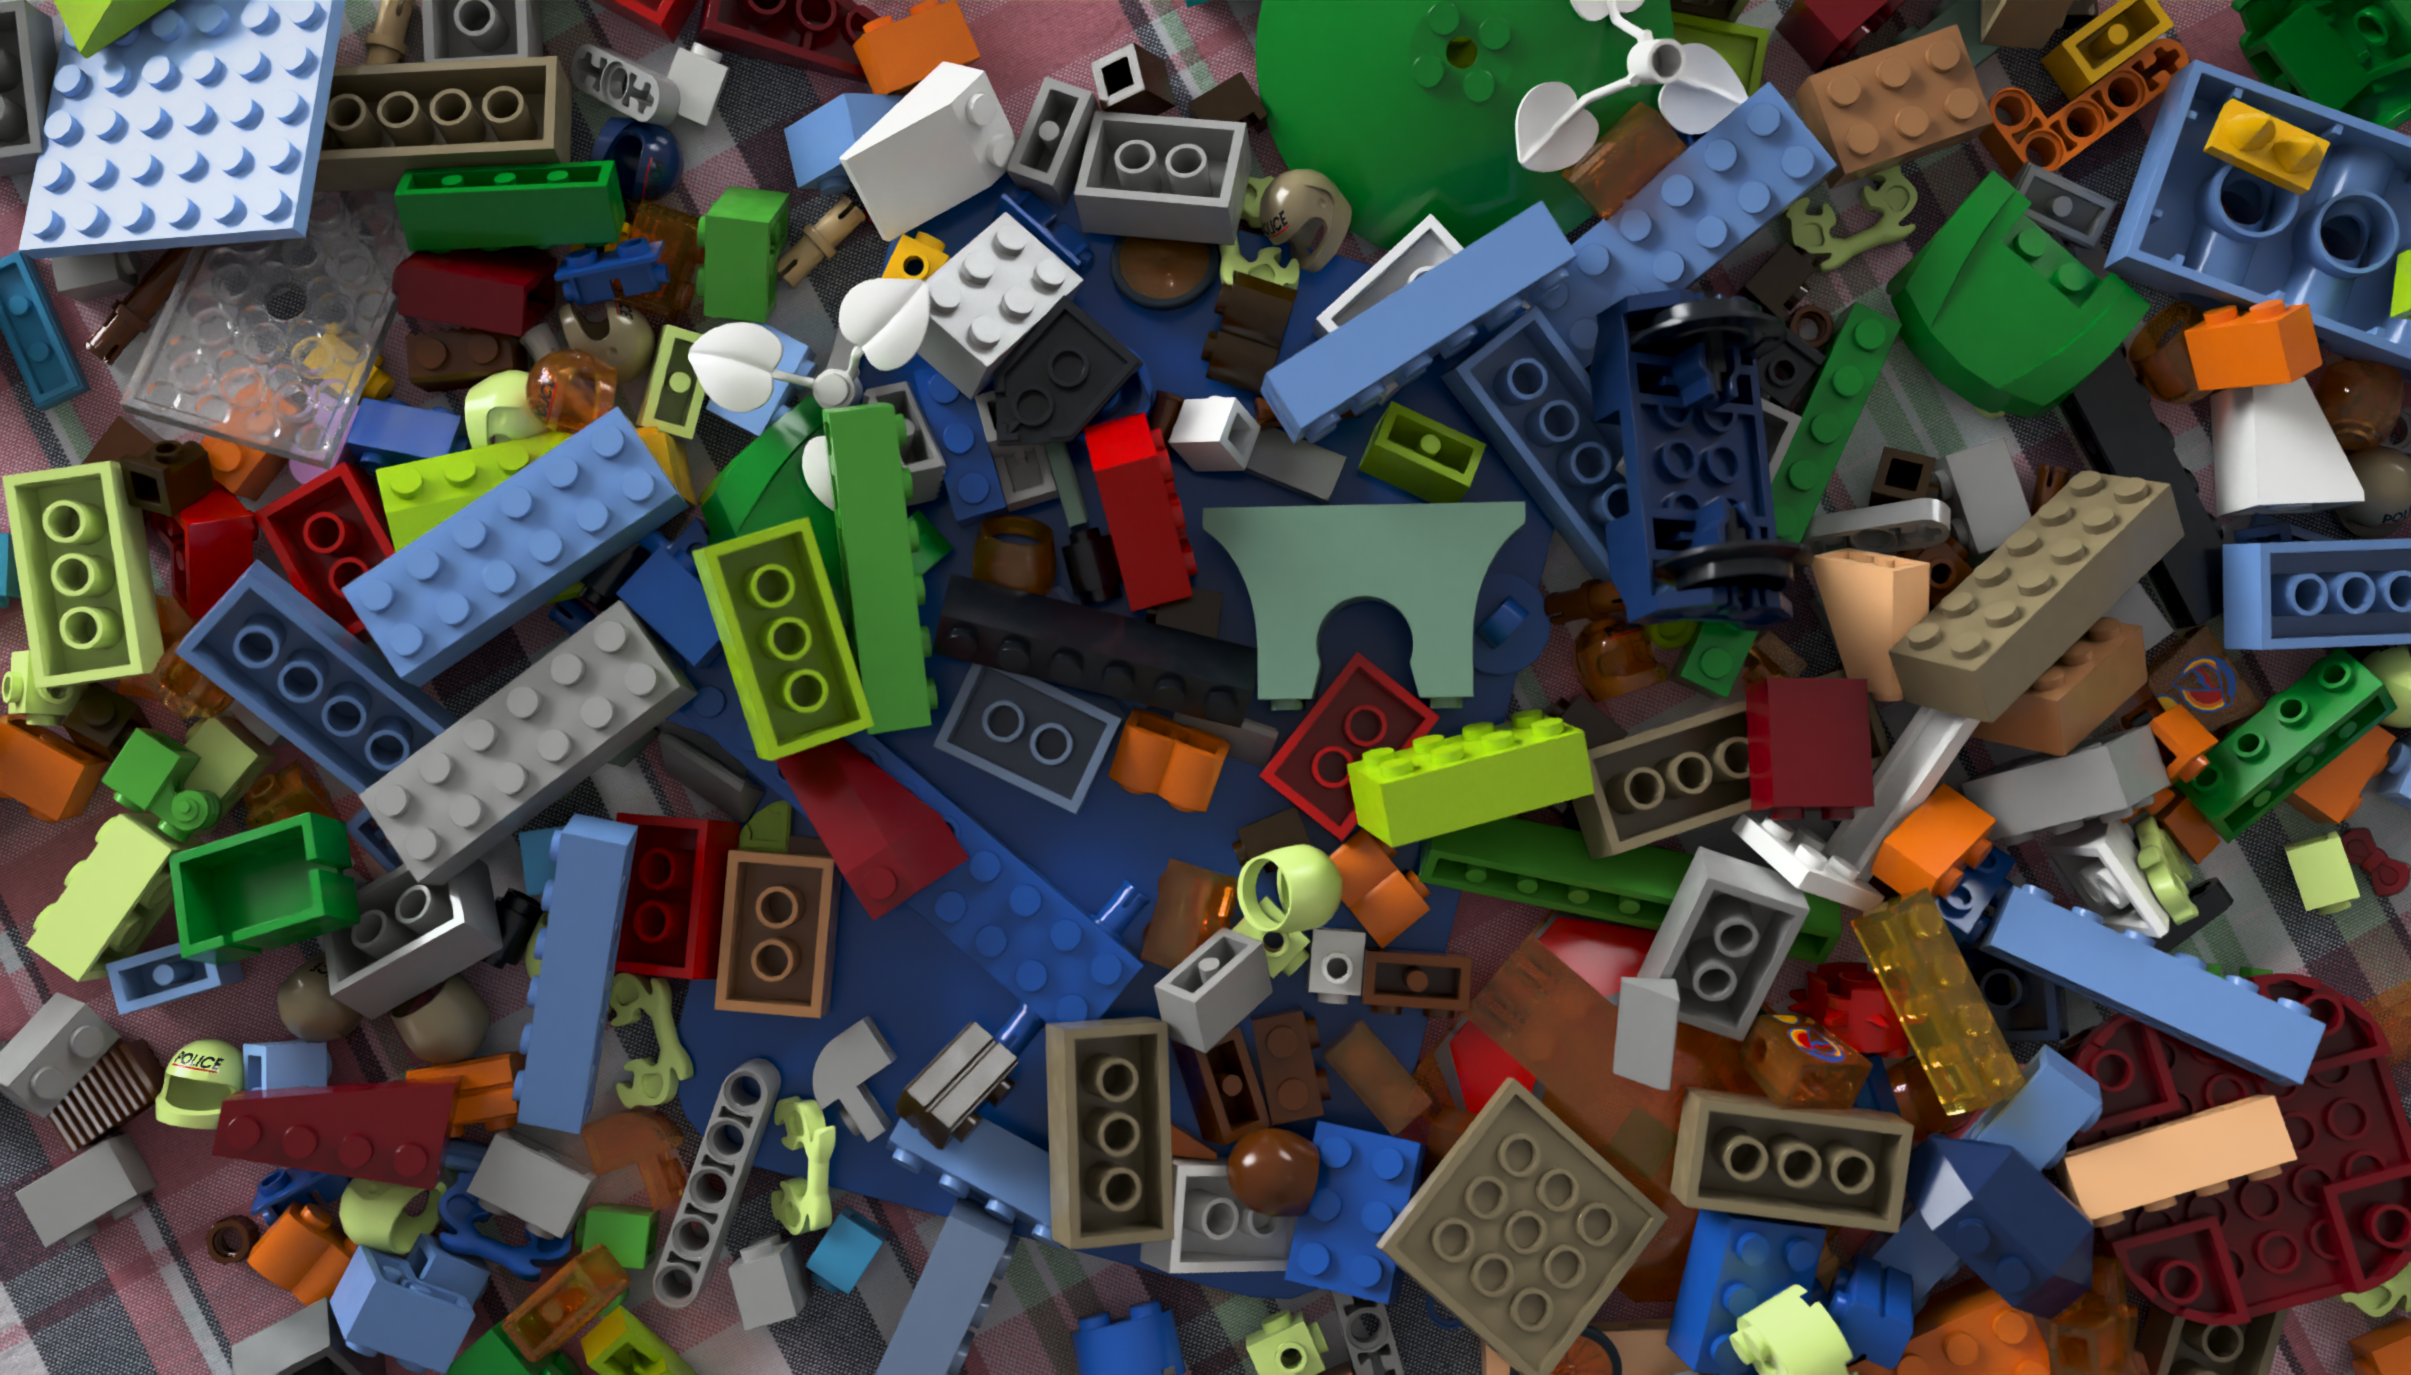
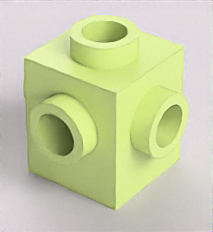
M30 650L12 652L11 671H7L4 675L2 697L5 703H9L8 714L27 715L26 725L60 726L61 717H66L88 689V684L63 688L36 689Z
M1268 894L1259 902L1260 908L1270 920L1282 923L1286 914ZM1245 917L1231 929L1263 942L1269 975L1273 979L1281 971L1290 977L1311 956L1304 949L1311 942L1310 937L1305 933L1306 930L1280 933L1284 943L1278 948H1271L1264 941V936L1268 932L1254 928Z
M1289 1310L1275 1313L1261 1322L1263 1329L1245 1336L1246 1348L1258 1375H1318V1373L1326 1370L1322 1354L1330 1350L1318 1322L1315 1321L1308 1324L1302 1311L1293 1315L1290 1314ZM1288 1348L1297 1349L1293 1353L1284 1352Z

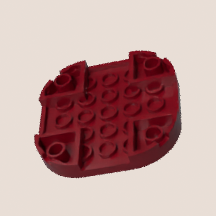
M2288 973L2242 977L2259 987L2257 994L2275 1002L2278 1001V998L2298 1002L2311 1009L2309 1017L2326 1024L2302 1085L2283 1087L2119 1012L2093 1029L2073 1055L2071 1063L2099 1083L2102 1112L2089 1130L2086 1132L2078 1130L2070 1138L2071 1150L2254 1095H2273L2278 1104L2297 1157L2296 1160L2280 1164L2281 1174L2257 1181H2249L2247 1174L2227 1180L2230 1188L2223 1192L2197 1197L2195 1190L2175 1195L2177 1204L2172 1207L2145 1212L2143 1205L2123 1211L2125 1220L2096 1228L2104 1252L2120 1278L2142 1299L2167 1313L2208 1325L2224 1326L2251 1322L2250 1318L2349 1292L2360 1294L2372 1290L2396 1276L2411 1261V1129L2386 1055L2393 1052L2386 1036L2372 1015L2354 998L2345 996L2332 987L2321 983L2322 980Z

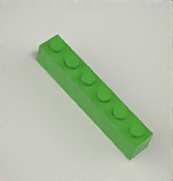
M887 402L822 409L851 653L874 723L873 727L864 730L869 735L932 725L930 710L938 708V698L934 679L926 678L924 658L932 656V646L928 627L920 626L918 606L925 605L926 595L921 573L914 574L912 553L919 552L920 546L916 522L914 520L908 521L905 500L913 499V483L909 467H901L899 446L907 445L904 416L902 413L895 414L894 405Z

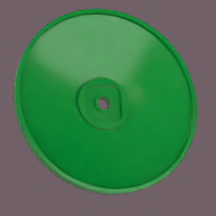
M1262 0L1256 38L1257 82L1261 104L1268 114L1266 121L1278 151L1289 170L1311 169L1323 173L1334 182L1352 208V217L1348 230L1387 250L1395 247L1430 214L1465 249L1541 200L1565 235L1602 208L1624 185L1640 163L1662 117L1658 97L1664 84H1638L1636 87H1628L1589 103L1584 108L1596 118L1599 125V133L1590 152L1579 162L1553 172L1531 171L1523 168L1517 158L1515 122L1518 107L1522 99L1532 88L1541 83L1562 82L1573 89L1578 100L1589 92L1629 75L1627 58L1630 50L1638 43V40L1613 25L1609 15L1597 21H1586L1574 10L1570 0ZM1644 0L1642 5L1636 10L1620 13L1622 18L1638 28L1650 30L1653 40H1674L1670 0ZM1461 36L1472 39L1478 50L1475 62L1464 69L1452 66L1446 55L1449 43Z

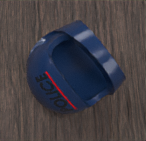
M611 117L602 127L590 157V161L615 160L622 197L637 203H651L666 198L676 189L683 174V153L679 142L671 131L664 126L640 122L634 118Z

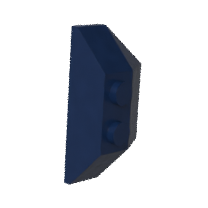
M1932 1133L1910 1152L1905 1191L1925 1222L1941 1241L2012 1308L2052 1320L2092 1288L2093 1221L2013 1146L1972 1139H1951L1946 1135Z

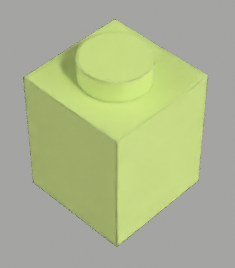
M2337 831L2283 845L2306 911L2317 909L2319 915L2340 912L2351 907L2349 900L2361 897Z

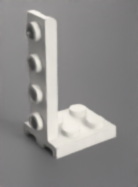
M1921 706L1873 775L1874 807L1854 810V819L1843 820L1827 843L1820 836L1805 827L1799 826L1794 831L1783 821H1772L1769 814L1763 820L1743 812L1731 830L1797 889L1874 914L1885 897L1868 882L1873 876L1870 870L1883 841L1927 799L1980 721Z

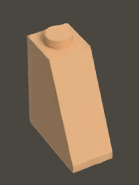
M1852 548L1814 555L1811 567L1847 678H1867L1868 692H1872V698L1875 700H1903L1904 695L1888 651L1912 627L1916 626L1929 614L1930 563Z

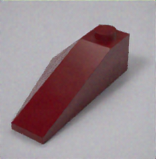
M704 0L695 41L745 57L869 84L853 45L865 33L863 26L880 18V16L865 5H858L852 0Z
M842 737L774 760L844 878L873 921L882 918L970 859L939 812L927 803H924Z

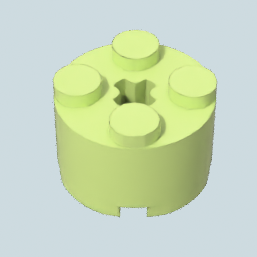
M1792 1285L1738 1318V1331L1729 1336L1730 1342L1739 1358L1746 1365L1752 1363L1759 1375H1858V1371L1847 1372L1845 1364L1854 1358L1835 1322L1819 1302L1809 1307L1799 1297L1807 1292L1800 1285Z

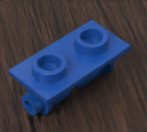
M1017 187L1009 196L1005 193L1001 196L991 223L1007 212L1076 273L1078 268L1083 271L1093 261L1095 254L1089 250L1091 244L1083 239L1066 222H1063L1053 232L1046 228L1055 220L1057 214L1035 196L1031 190L1024 192L1020 187Z
M633 238L619 243L616 246V250L597 253L595 248H583L573 251L565 256L566 260H562L554 275L555 282L569 280V282L563 283L564 297L567 303L576 302L578 306L615 299L617 295L612 282L615 279H620L625 297L659 291L662 289V284L670 283V273L665 262L657 264L665 246L664 240L648 243L646 238Z
M284 1168L275 1170L258 1184L250 1213L252 1216H255L263 1211L264 1219L271 1227L293 1200L304 1206L308 1203L319 1206L311 1192L316 1190L325 1203L328 1204L341 1197L346 1186L354 1178L291 1168L288 1171Z

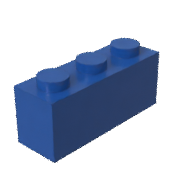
M932 366L913 371L928 425L947 465V468L944 469L945 474L943 477L958 525L961 528L1010 515L1011 512H1009L975 397L970 400Z

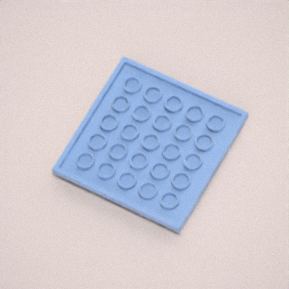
M175 0L88 59H85L80 54L65 25L44 124L43 153L38 154L19 250L32 259L305 238L346 0Z

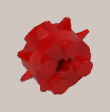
M1864 962L1819 964L1817 974L1810 971L1805 972V988L1789 991V996L1799 1003L1788 1006V1010L1804 1014L1803 1028L1811 1027L1809 1029L1811 1042L1816 1040L1826 1042L1820 1035L1828 1038L1843 1051L1845 1056L1843 1061L1857 1059L1858 1052L1876 1053L1886 1058H1903L1908 1055L1912 1023L1929 1020V1014L1918 1008L1927 1005V999L1913 996L1914 979L1909 973L1891 967L1889 977L1867 971V963ZM1832 1047L1825 1048L1826 1053L1835 1051ZM1825 1054V1056L1828 1057H1836L1829 1054Z

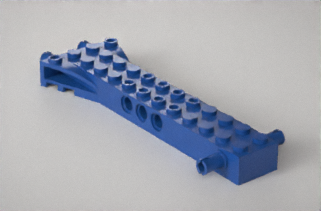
M696 517L679 538L673 542L669 541L658 530H654L637 543L651 554L661 546L672 551L674 554L682 548L693 557L692 551L708 547L707 538L710 535L707 523ZM576 598L558 602L574 617L570 616L564 609H558L556 606L551 609L548 615L550 620L555 621L571 636L597 617ZM654 630L699 693L665 720L710 736L810 821L774 760L758 758L724 650L705 669L694 667ZM861 730L842 737L924 803H927L939 812L970 857L969 860L905 903L1019 999V1008L998 1033L993 1036L996 1043L1000 1042L1004 1046L1011 1036L1015 1034L1017 1038L1008 1050L1018 1060L1019 1055L1045 1026V1023L1099 1020L1145 964L1141 957L1122 942L1124 939L1121 937V934L1151 900L1140 891L1129 906L1125 907L1124 902L1137 888L1125 879L1122 882V886L1097 915L1087 913L878 734L868 735L865 730Z

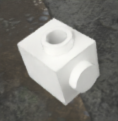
M697 42L693 43L691 51L678 47L667 76L668 79L676 83L679 89L680 106L678 115L704 126L710 125L731 69L720 63L723 53Z
M1210 396L1205 399H1185L1168 443L1194 471H1245L1261 426L1236 397Z
M1330 927L1310 930L1311 942L1309 943L1308 953L1311 956L1308 958L1306 989L1308 992L1317 993V1002L1348 1004V995L1361 996L1366 936L1363 930Z

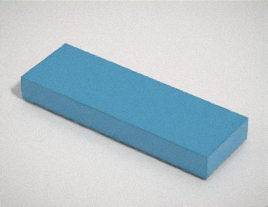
M20 250L1 258L0 328L36 409L46 411L90 391L89 384L34 260Z

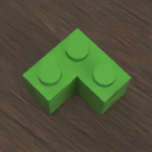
M729 186L717 201L712 202L708 213L700 217L697 229L698 247L705 248V263L698 270L696 293L697 297L704 298V316L758 323L767 322L776 308L778 257L788 244L790 193Z

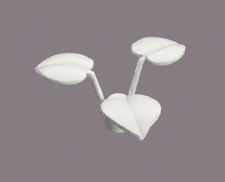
M1570 0L1574 10L1586 21H1597L1609 15L1613 25L1638 40V43L1630 50L1627 58L1629 75L1589 92L1578 100L1573 89L1562 82H1546L1532 88L1522 99L1516 115L1517 158L1523 168L1535 172H1553L1579 162L1590 152L1599 133V125L1596 118L1584 108L1591 102L1628 87H1636L1638 84H1664L1658 97L1660 112L1671 128L1688 135L1710 131L1745 102L1748 96L1734 70L1714 49L1701 43L1681 45L1673 39L1653 40L1650 30H1642L1622 18L1620 13L1636 10L1642 5L1644 0Z
M877 278L864 281L849 291L840 306L839 326L842 334L847 340L857 344L851 352L847 371L828 369L814 379L777 370L776 367L783 355L781 341L773 332L765 327L746 322L730 323L706 332L691 346L688 359L705 393L713 402L729 411L750 412L762 407L773 394V379L813 389L815 400L824 409L857 406L863 395L862 384L858 379L860 374L858 368L861 356L864 353L868 361L875 368L890 371L908 363L919 350L924 340L930 317L928 285L921 279ZM818 436L811 439L805 446L802 457L803 474L813 494L825 506L834 511L825 436Z

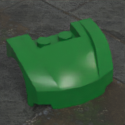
M2233 0L2230 7L2240 14L2246 30L2240 37L2239 45L2245 58L2263 84L2390 130H2395L2411 118V0Z
M1991 170L1969 191L1956 211L1925 246L1888 282L1886 293L1891 295L1890 301L1902 323L1899 335L1908 349L1940 383L1975 407L1989 413L2004 411L2024 418L2037 419L2050 412L2072 394L2125 340L2152 305L2113 272L2104 279H2099L2024 214L2032 203L1997 172Z
M811 394L780 417L730 461L701 492L698 504L701 505V510L710 531V535L707 538L708 546L793 520L809 517L849 643L850 637L834 511L825 506L813 494L805 480L802 469V457L807 443L815 437L825 436L822 409L824 408L817 403L814 395ZM917 510L908 518V521L914 520L916 522L919 535V552L912 553L914 574L921 573L924 576L953 547L926 517Z

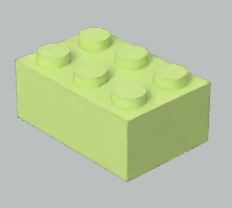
M120 813L118 816L110 818L98 831L95 838L98 844L88 859L76 864L66 876L64 885L67 888L58 901L47 906L36 918L33 924V929L36 932L26 946L77 982L109 977L105 964L137 955L174 904L168 856L205 845L206 843L195 835H190L186 842L168 836L157 827L161 818L154 813Z

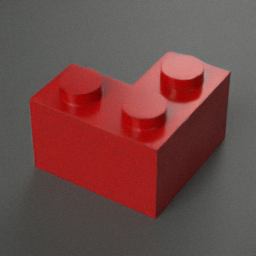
M214 478L215 489L173 517L150 511L151 528L170 549L172 596L191 619L205 616L255 561L253 558L252 541H257L259 536L257 520L253 512L247 510L236 498L235 494Z

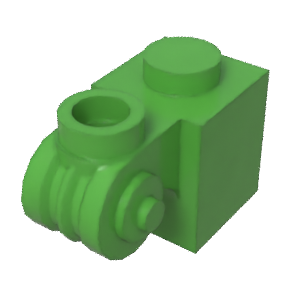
M136 728L101 780V782L116 791L113 798L118 803L137 813H143L144 810L151 811L161 818L157 827L168 836L182 842H186L195 830H206L213 827L219 821L222 814V803L214 792L184 789V783L202 757L159 729Z
M598 1202L586 1210V1216H580L576 1229L575 1243L576 1247L582 1248L581 1263H583L582 1268H575L570 1283L571 1300H580L584 1309L595 1316H607L618 1305H622L629 1294V1284L621 1274L615 1273L617 1267L645 1269L655 1260L660 1208Z

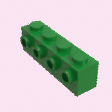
M615 160L405 169L394 193L408 251L428 250L434 254H443L454 249L480 248L488 252L518 246L550 249L564 244H584L589 247H601L611 242L619 241L626 217Z
M2339 647L2328 657H2323L2313 663L2308 669L2307 674L2286 691H2281L2272 696L2265 707L2245 724L2230 730L2223 741L2205 755L2210 764L2187 784L2182 779H2179L2174 786L2182 797L2188 799L2203 820L2229 844L2398 707L2384 683L2347 651Z

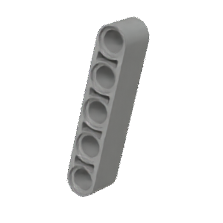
M754 1058L747 1060L729 1074L721 1086L653 1278L652 1288L654 1295L667 1308L676 1310L686 1308L705 1290L714 1275L780 1090L781 1078L779 1071L773 1063L766 1059ZM742 1076L752 1077L759 1083L761 1097H752L745 1092L742 1086ZM725 1125H733L742 1132L744 1138L743 1145H737L729 1141L725 1134ZM708 1173H714L722 1177L727 1187L725 1193L717 1192L710 1186ZM692 1221L700 1222L707 1228L710 1236L709 1240H703L695 1236L691 1229ZM678 1269L687 1273L691 1278L692 1287H685L678 1283L674 1270Z

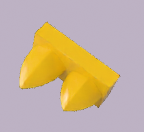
M2232 98L2223 105L2203 152L2297 195H2302L2309 191L2330 142Z

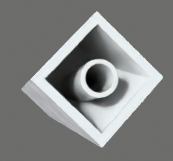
M2301 377L2292 383L2228 388L2210 395L2216 517L2254 515L2255 512L2262 515L2320 513L2364 501V490L2305 377Z

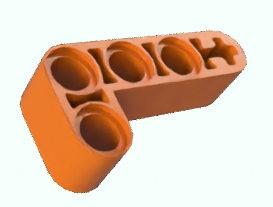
M2170 38L2158 39L2048 119L2031 96L2024 90L2016 87H2006L1986 101L1994 122L1980 133L1978 138L2011 180L2025 162H2029L2026 156V148H2032L2039 152L2043 160L2042 168L2053 173L2165 91L2170 78L2189 64L2188 54L2178 41ZM2153 64L2159 66L2161 71L2145 82L2140 74ZM2108 89H2113L2121 95L2123 107L2116 106L2110 101ZM1995 107L2003 108L2010 113L2012 126L2003 125L1998 121L1995 115ZM2067 118L2074 119L2081 125L2083 137L2075 136L2070 132L2067 126Z

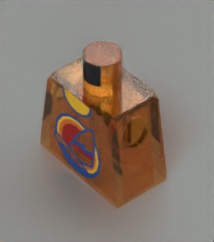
M2204 625L2188 628L2181 632L2146 665L2148 682L2134 693L2140 705L2121 717V723L2125 730L2147 725L2154 718L2181 704L2211 732L2258 711L2262 706L2208 626Z
M1760 1007L1738 1053V1062L1780 1109H1851L1873 1067L1870 1061L1814 1019L1799 1015H1771L1763 1007Z

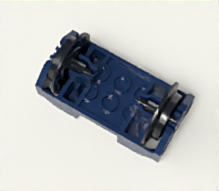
M1673 289L1626 296L1597 314L1598 333L1590 369L1595 423L1621 425L1630 513L1605 524L1610 577L1626 606L1628 623L1652 625L1678 621L1730 623L1738 630L1762 631L1793 619L1792 602L1784 596L1783 591L1794 584L1793 573L1806 568L1814 561V552L1811 547L1802 543L1777 540L1756 359L1770 353L1783 344L1788 335L1785 322L1776 316L1763 313L1761 306L1740 296L1725 298V295L1719 294L1714 298L1708 299V297H1705L1704 292L1694 294L1693 291L1686 289ZM1647 329L1638 334L1630 343L1629 331ZM1655 580L1661 584L1676 587V592L1656 594Z

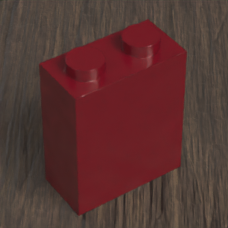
M480 248L454 249L443 254H434L428 250L416 251L396 267L393 274L392 291L395 296H398V315L522 337L555 307L556 282L554 275L557 272V258L505 248L493 252L483 251Z
M1765 678L1745 685L1751 812L1771 811L1772 821H1797L1805 819L1804 811H1821L1822 821L1853 820L1854 810L1874 807L1867 678Z

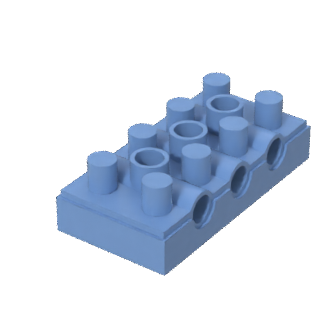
M2195 59L2170 78L2103 270L2167 292L2184 304L2207 311L2225 305H2236L2238 311H2246L2256 304L2275 299H2283L2285 306L2309 303L2319 347L2363 363L2369 369L2382 376L2411 382V320L2390 318L2397 255L2411 249V137ZM2234 98L2330 142L2309 191L2302 195H2297L2203 152L2222 107L2226 102ZM2221 201L2231 209L2234 220L2224 212ZM2321 239L2327 244L2330 254L2325 250Z

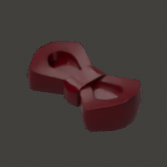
M2352 828L2340 835L2348 862L2359 864L2363 871L2370 874L2375 895L2378 897H2390L2406 889L2411 879L2410 865L2389 858L2384 850L2376 846L2372 833L2368 828Z

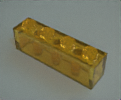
M1928 887L1884 900L1850 920L1947 1115L1992 1107L2027 1084Z

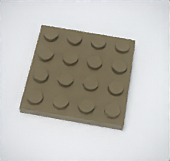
M1507 1077L1375 1247L1521 1375H1550L1668 1219V1216L1515 1078Z

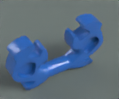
M475 1172L458 1174L456 1184L449 1188L439 1200V1220L451 1233L441 1232L439 1245L449 1252L464 1255L474 1254L505 1266L515 1276L529 1282L540 1281L541 1270L537 1267L557 1266L567 1260L569 1256L572 1232L562 1239L555 1236L553 1240L539 1237L525 1228L524 1237L530 1243L522 1246H511L481 1234L474 1224L476 1222H487L493 1213L486 1211L478 1205L480 1198L466 1192Z

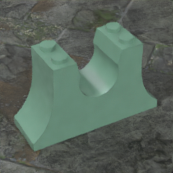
M1525 501L1202 508L1203 530L1216 539L1230 554L1249 592L1257 631L1258 700L1271 701V710H1305V700H1317L1325 669L1321 650L1324 631L1330 620L1340 610L1351 604L1365 601L1378 602L1393 608L1408 623L1413 636V652L1410 660L1411 669L1419 698L1430 699L1431 709L1463 708L1462 698H1473V624L1478 595L1495 558L1515 536L1523 531L1526 523Z

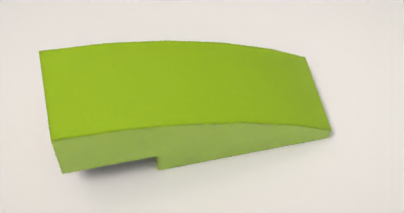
M618 1305L580 1340L587 1365L600 1375H698L667 1343L621 1305Z

